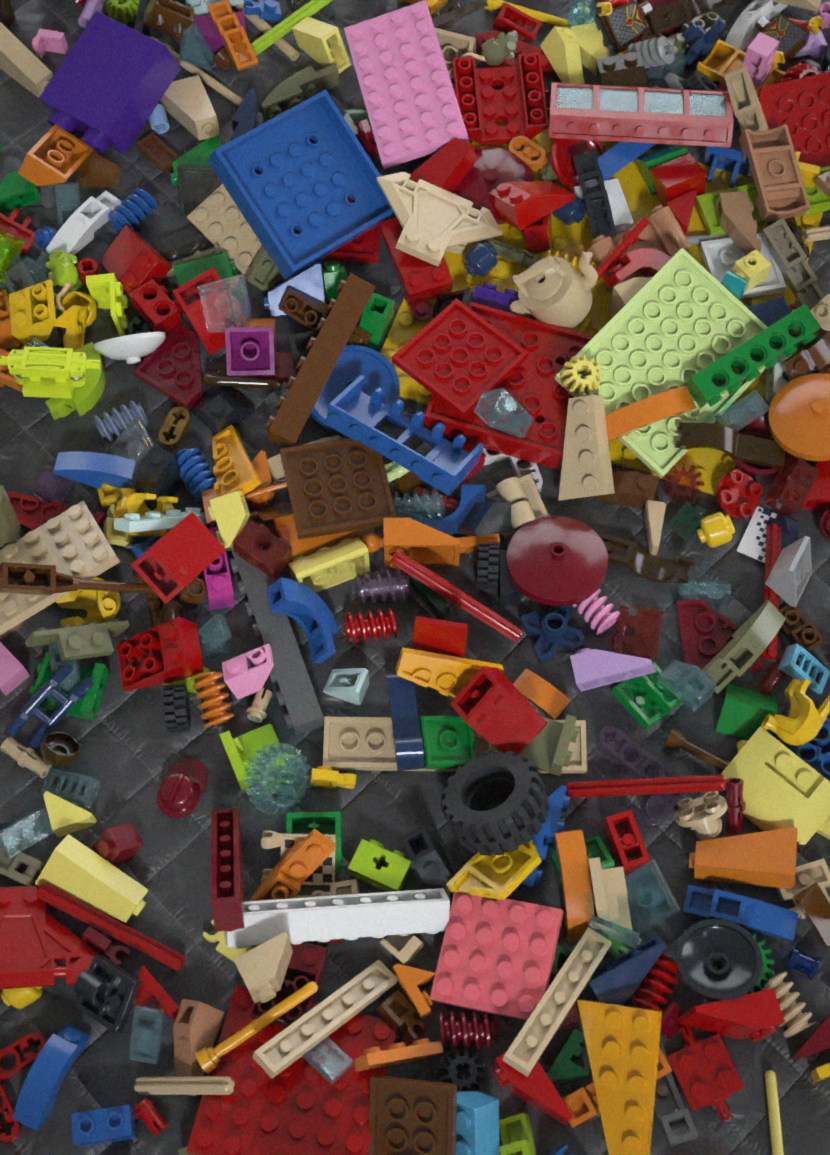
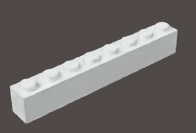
M444 888L246 901L244 902L245 928L236 929L231 932L224 931L227 947L240 949L249 945H261L283 932H286L290 944H301L304 941L328 942L331 939L356 940L359 937L383 938L386 935L410 936L413 933L437 934L440 931L446 930L447 922L449 921L450 900Z

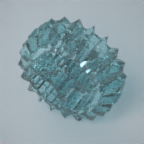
M272 743L271 745L263 746V750L255 751L256 759H249L252 766L245 769L249 776L243 780L246 784H249V787L244 791L251 795L248 801L255 804V808L269 815L280 816L293 812L294 807L301 806L300 799L307 798L304 793L305 789L311 788L307 784V780L311 778L307 774L311 766L305 764L307 757L301 755V750L286 743ZM282 758L284 763L277 765L276 761ZM274 793L280 794V796L276 799H273L271 797Z

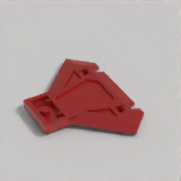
M38 885L0 887V989L54 986V978L65 977L66 985H74L78 976L82 972L89 970L94 956L100 955L46 912V902L36 897ZM66 963V966L54 967V964Z

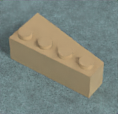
M603 395L569 398L558 501L614 494Z

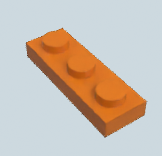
M429 1038L414 1041L413 1046L406 1047L405 1042L388 1046L389 1050L381 1051L380 1047H372L363 1050L364 1055L355 1059L354 1064L356 1072L430 1059L443 1053L441 1041L430 1043Z

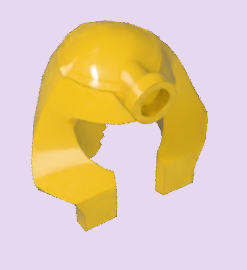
M121 488L122 499L116 505L114 517L115 519L124 518V514L128 513L145 516V512L151 510L147 507L144 500H154L156 495L136 493V489ZM159 497L156 499L157 507L152 511L166 514V510L174 509L172 503H178V498ZM159 529L125 533L131 536L163 537L167 530Z
M95 577V578H93V579H91V580H103V579L98 578V577ZM81 589L70 592L57 600L56 604L61 608L67 609L83 608L87 610L88 614L85 619L79 616L61 619V626L72 625V627L87 622L100 624L114 619L121 606L120 593Z
M792 679L784 691L789 702V715L787 717L774 715L773 717L769 714L763 720L761 728L771 730L780 740L787 744L803 746L816 737L827 715H829L830 694L817 710L811 698L805 695L811 681L802 679L800 682L797 679Z

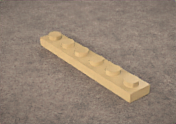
M587 928L504 1055V1062L528 1077L612 944L610 940L591 928Z
M377 960L254 1051L253 1059L271 1078H274L396 985L398 978L380 960Z

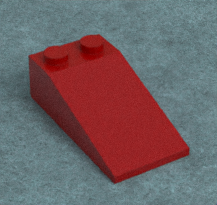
M396 217L378 222L407 306L417 299L430 300L451 293L453 280L444 257H442L437 267L396 249V244L403 231L399 220Z

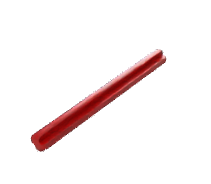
M773 523L768 525L766 529L764 603L769 600L779 611V595L765 584L781 553V526ZM778 632L762 652V657L766 660L776 659Z
M396 551L390 562L512 641L517 642L523 634L522 628L403 552Z
M724 775L569 782L566 784V794L570 798L724 791L726 780Z
M42 883L38 888L36 897L176 971H179L183 966L186 958L183 954L47 883Z

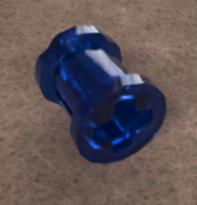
M795 945L785 967L788 969L794 968L806 974L807 979L812 980L822 958L819 956L815 958L801 951L800 947Z

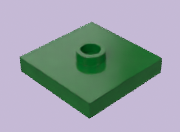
M460 715L420 716L419 726L423 744L424 769H457L459 766L463 767L466 765L467 760L477 758L473 728Z

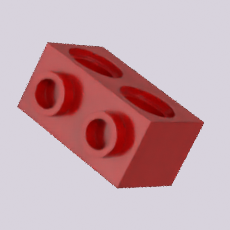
M153 278L129 293L133 307L155 332L167 333L179 323H182L180 314L182 309L176 300L171 301L165 287L162 284L158 285Z

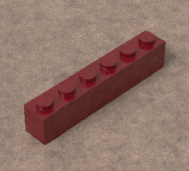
M238 808L211 811V907L215 932H231L236 929L245 928L242 832Z

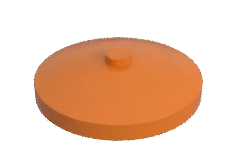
M808 374L795 378L782 386L770 403L768 416L770 432L777 444L793 456L810 461L830 460V374Z

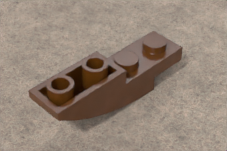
M288 288L278 308L316 333L320 332L316 328L321 318L327 319L330 313L326 311L327 304L291 288ZM356 324L346 345L367 347L373 334Z

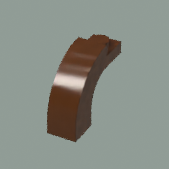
M820 328L815 333L816 338L780 363L790 381L800 376L811 374L815 370H821L830 363V331Z

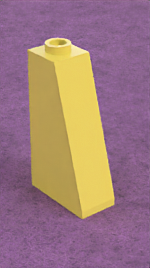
M69 834L55 848L35 882L39 887L42 883H47L96 910L125 923L132 914L139 915L147 903L143 898L149 891Z

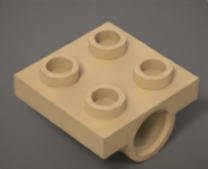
M531 474L521 478L511 477L497 484L495 490L486 494L487 497H500L501 502L511 503V533H502L505 539L513 537L525 524L535 519L549 516Z

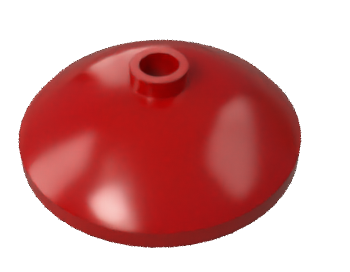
M553 139L550 147L551 165L558 179L566 187L574 191V187L579 186L573 156L596 151L598 158L606 152L600 141Z

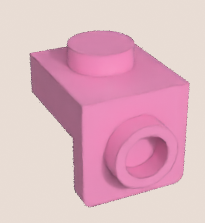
M39 28L37 36L32 40V49L35 51L38 59L43 58L45 51L66 54L68 50L66 38L62 32Z

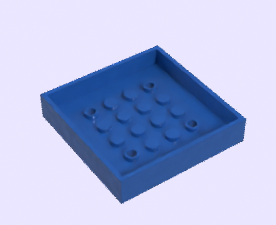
M326 90L217 148L208 159L212 169L285 280L378 226V222L388 220L395 214L376 180L381 175ZM309 139H313L315 144H312ZM254 169L259 170L261 174H256ZM347 197L351 198L353 203H350ZM293 229H297L299 231V235L295 234L293 232Z

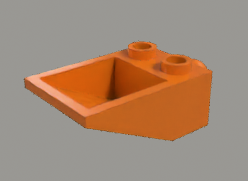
M383 518L384 537H379L376 533H367L362 538V542L367 546L370 553L384 547L385 567L399 569L390 562L396 551L403 552L423 566H459L460 540L411 518Z

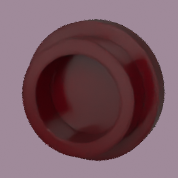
M417 299L410 306V314L415 321L424 322L431 318L433 307L427 300Z

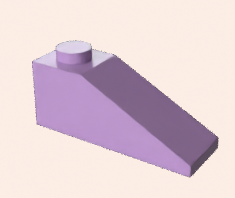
M589 648L578 650L576 654L570 655L576 685L581 692L656 672L652 660L598 649L591 650Z

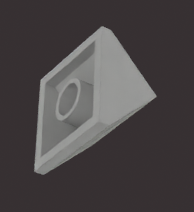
M805 536L782 549L765 582L767 586L792 607L797 606L812 574L810 537Z

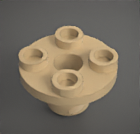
M718 791L707 792L703 797L694 800L686 798L678 802L679 808L676 810L674 817L679 826L691 827L690 830L695 831L699 840L714 839L721 833L722 820L720 817L727 811L728 805L726 799L720 796Z

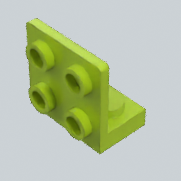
M271 724L236 738H232L230 731L219 734L241 790H245L290 770Z

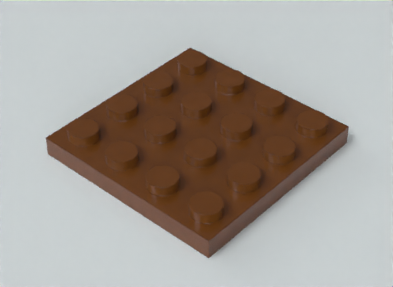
M351 438L280 449V457L298 540L383 526V518H397L382 454Z

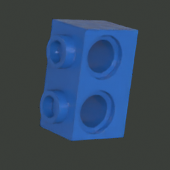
M131 1105L71 1114L73 1144L78 1147H86L136 1139L137 1129L134 1108Z

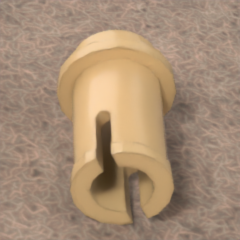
M264 688L256 692L251 707L247 708L248 719L258 723L267 717L265 712L273 695L267 689L262 699Z

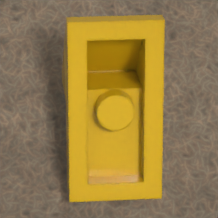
M73 305L56 319L55 327L66 328V333L63 336L64 348H73L74 351L84 346L88 311L86 306Z

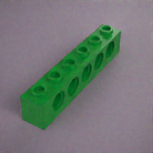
M803 304L690 377L684 386L688 387L691 396L700 409L707 404L712 407L723 399L721 395L725 392H728L730 395L741 387L740 382L745 379L748 382L752 381L761 374L759 370L763 367L767 370L772 368L779 362L777 358L783 354L787 358L798 350L796 346L800 343H803L805 346L816 338L815 333L821 326L807 306ZM788 330L792 331L795 337H792L788 333ZM769 342L773 343L776 346V349H773L770 346ZM750 354L755 355L758 359V362L754 361L751 358ZM731 366L736 367L739 374L734 373ZM712 379L718 380L720 383V387L716 386L713 383Z

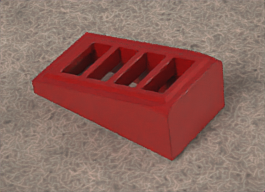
M504 3L493 27L508 33L516 31L518 36L533 41L542 23ZM528 26L533 27L531 32L527 30Z

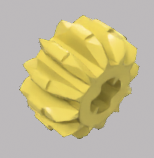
M585 354L580 359L573 356L570 362H565L563 365L564 371L560 373V377L565 379L562 387L569 386V394L577 391L578 397H581L584 393L592 395L593 390L599 389V382L603 379V375L598 373L601 370V365L594 366L595 358L587 361Z

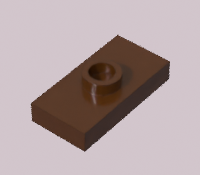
M153 132L136 143L137 150L163 174L172 170L171 163L180 158Z

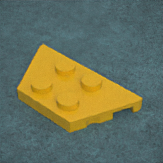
M533 840L526 845L524 843L521 844L516 851H505L504 855L497 856L495 853H491V856L480 855L478 851L446 884L451 892L455 891L467 895L505 900L542 862Z

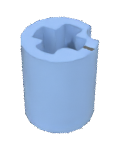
M157 104L149 117L151 129H153L155 134H164L170 128L165 107L161 104Z

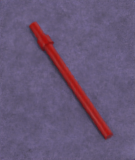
M644 216L631 230L628 229L622 236V241L596 269L598 281L630 245L633 246L639 239L638 235L650 223Z

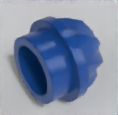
M49 226L37 229L35 233L37 245L46 249L57 232Z

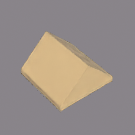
M434 27L448 71L453 66V58H459L468 52L475 53L476 38ZM454 71L449 73L452 79H454Z

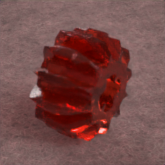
M681 463L680 472L673 466L671 470L674 476L669 473L664 475L666 479L671 480V482L662 483V487H671L670 490L665 492V496L667 497L674 493L672 503H676L678 497H682V505H686V497L688 496L690 501L694 503L696 500L692 493L699 496L702 495V491L695 488V486H704V481H696V479L702 476V473L697 472L695 475H692L695 469L693 465L690 466L688 472L685 471V463ZM681 478H686V482H690V486H687L684 491L680 490V486L678 488L676 486V483H679Z

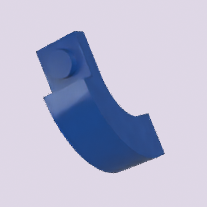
M462 484L460 504L447 517L411 519L455 538L466 537L467 534H458L457 528L476 502H485L486 485Z
M282 577L266 589L270 612L288 615L303 628L308 639L313 663L321 664L336 653L333 635L339 631L337 623L328 606L313 590L300 582Z
M68 1024L57 1035L52 1034L37 1056L25 1079L15 1106L14 1120L39 1131L53 1113L59 1088L73 1063L89 1044L90 1035Z

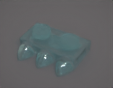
M727 581L676 583V592L683 595L684 599H697L698 594H708V598L720 599L724 597V594H731V584Z

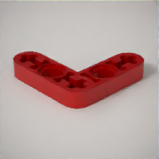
M38 1033L28 1034L0 1051V1095L3 1099L0 1116L4 1114L5 1120L8 1123H14V1126L11 1128V1135L1 1134L4 1124L0 1119V1140L3 1142L15 1141L22 1132V1124L13 1119L15 1109L2 1082L35 1062L47 1042ZM32 1040L37 1043L41 1042V1045L38 1046L39 1052L36 1054L32 1051L25 1053L24 1057L27 1060L23 1062V1058L17 1049L20 1048L25 1052L31 1048L30 1042ZM8 1054L15 1055V1066L10 1070H4L1 1064L2 1059Z

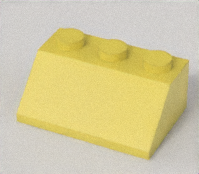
M359 537L347 538L330 548L323 547L309 556L295 558L292 562L288 563L292 580L306 585L317 593L369 573V551Z

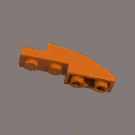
M313 829L302 841L298 840L287 851L262 882L250 901L293 898L300 891L301 884L335 850L336 843L316 829Z

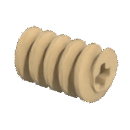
M786 971L761 985L763 986L761 991L772 988L775 990L785 1023L778 1027H788L783 1033L785 1038L792 1037L816 1023L807 1022L812 1016L811 1012H801L806 1003L795 1002L800 993L789 992L794 983L792 981L783 982V979L787 976Z

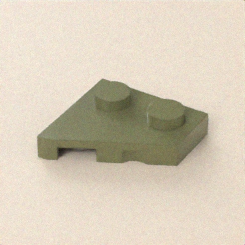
M262 246L244 280L259 290L266 292L276 282L282 281L284 278Z

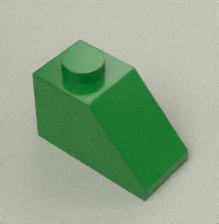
M19 170L6 174L0 184L1 214H6L14 211L15 208L20 209L41 201L36 185L19 175Z

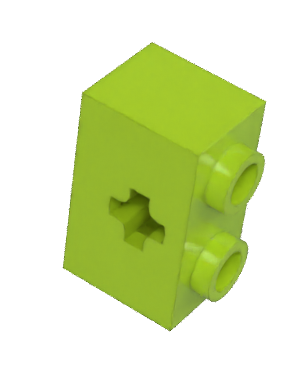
M362 839L348 867L349 875L386 892L401 891L411 870L409 857L397 850H394L392 853L383 849L384 845L376 840L370 839L368 842ZM384 861L386 863V867H381V869L378 870L376 864H381V862Z

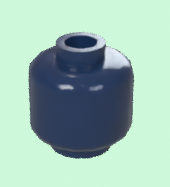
M576 195V199L552 212L555 218L567 226L575 222L580 223L586 214L583 200Z
M476 243L464 255V262L466 264L464 268L473 277L476 275L485 277L497 265L496 256L498 254L488 243Z

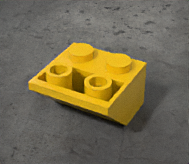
M50 279L9 294L11 332L26 347L48 340L56 322L53 282Z

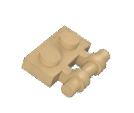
M824 858L796 867L794 889L776 887L782 903L793 900L795 907L788 910L799 913L800 920L804 919L805 916L793 897L815 882L819 885L830 904V896H828L826 888L830 887V871Z

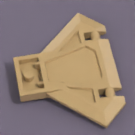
M406 172L376 178L403 228L395 248L438 267L446 248L503 234L489 209L482 207L481 210H477L472 207L473 202L421 179L416 183L409 179L411 175Z

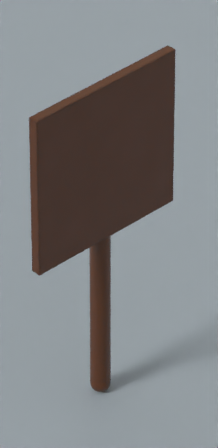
M287 501L250 509L249 518L257 516L262 521L293 515L291 504ZM212 520L211 525H217L216 520Z

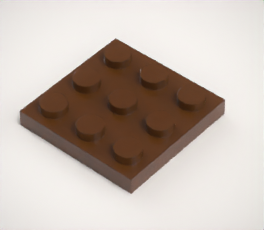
M382 1075L370 1077L369 1134L372 1137L368 1155H456L457 1084Z

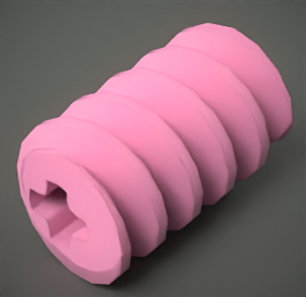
M600 588L588 599L572 605L575 608L578 607L577 611L580 615H584L585 622H591L590 627L592 630H597V635L608 630L620 615L619 611L611 614L610 611L614 607L612 603L604 605L607 596L597 597L601 592Z

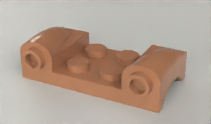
M787 124L763 132L744 129L739 137V143L743 157L749 160L758 193L755 201L761 221L804 216L810 208Z
M659 205L650 211L651 215L647 218L650 223L638 235L639 239L633 246L630 245L621 256L635 249L652 248L662 251L672 258L681 248L687 251L691 246L669 206L663 208L662 205ZM626 231L612 238L610 236L605 238L604 235H601L591 241L593 245L587 252L593 253L591 259L597 267L622 241V236ZM614 263L603 275V279H606L608 276L611 275L609 270L617 265L616 263ZM632 273L623 280L627 281L631 278L639 277L641 275ZM605 284L606 289H607L608 292L612 291V290H613V287L615 286V285H613V286H611V287L608 288L607 285Z

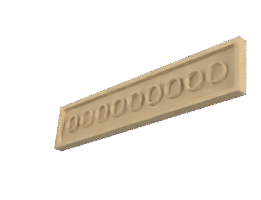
M325 717L323 766L331 767L332 770L397 771L392 719L390 717ZM555 720L561 723L565 722V720ZM576 720L575 727L580 729L576 742H570L568 751L572 752L569 766H563L561 773L586 774L587 772L586 720ZM473 729L477 758L482 753L493 754V751H499ZM415 769L406 771L454 772L456 769ZM536 769L538 773H548V772H545V771H541V770Z

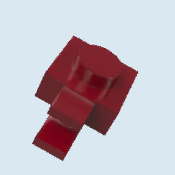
M364 119L355 122L354 124L359 130L355 136L369 158L378 156V148L371 143L374 141V137L368 120Z
M89 926L83 933V942L98 954L105 956L120 967L121 962L115 958L116 956L122 955L126 959L130 958V950L122 945L111 946L112 941L104 932L96 931Z

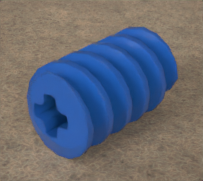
M135 189L134 194L128 195L127 199L121 202V205H117L113 211L108 213L109 222L118 234L125 225H128L131 229H133L131 223L138 227L140 223L137 218L145 221V214L152 215L151 208L154 210L158 209L156 200L145 190Z
M200 449L180 450L173 455L180 477L183 479L185 486L188 487L193 499L197 502L203 501L201 492L214 488V483H216L213 471L209 470L210 466L208 463H205V457L201 455Z

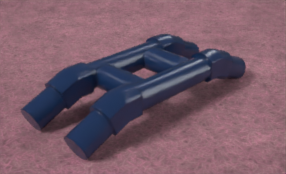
M65 663L60 669L51 674L46 683L24 708L16 714L5 733L14 738L32 715L42 724L35 731L26 747L36 751L45 734L50 733L75 702L77 703L93 687V681L90 678H86L80 684H77L66 696L56 689L65 677L73 671L72 665ZM47 696H50L60 704L51 715L38 707Z

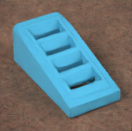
M797 643L787 646L779 665L780 670L800 682L802 679L811 681L808 688L818 694H822L830 671ZM811 668H812V669H813V673H812V675H811V677H810V676H809V673H810V670H811ZM818 673H819V674H821V676H820L819 681H818V683H817L815 680H816V677H817V675H818Z

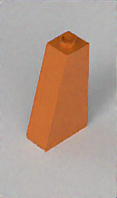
M293 515L273 519L274 527L291 562L299 556L306 557L314 554L320 548L335 546L344 539L356 537L362 539L367 533H375V528L372 527L298 540Z
M790 827L696 841L695 852L690 851L689 868H694V879L794 889L798 828Z

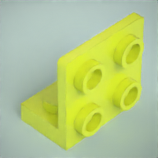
M114 273L86 276V285L96 302L97 309H110L119 335L125 336V329L128 328L129 322L124 309L128 308V300L126 294L123 295L122 283L117 282Z

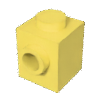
M756 249L734 263L732 273L748 281L745 292L768 278L772 264Z

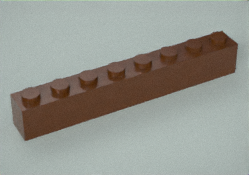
M350 273L347 281L341 280L336 292L340 293L337 300L331 299L326 311L330 312L327 319L321 318L316 330L320 331L317 338L311 337L306 347L309 350L307 357L301 356L296 366V369L300 371L296 377L293 375L290 377L285 387L289 392L286 397L280 396L275 406L279 410L275 417L270 415L264 427L268 430L265 436L266 439L283 448L294 446L376 286Z

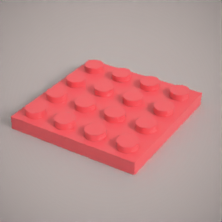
M454 891L449 921L447 922L430 999L432 1001L527 1021L548 989L563 910L511 899L499 900Z

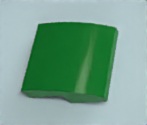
M653 660L656 672L624 680L611 691L615 698L645 730L665 717L687 698Z

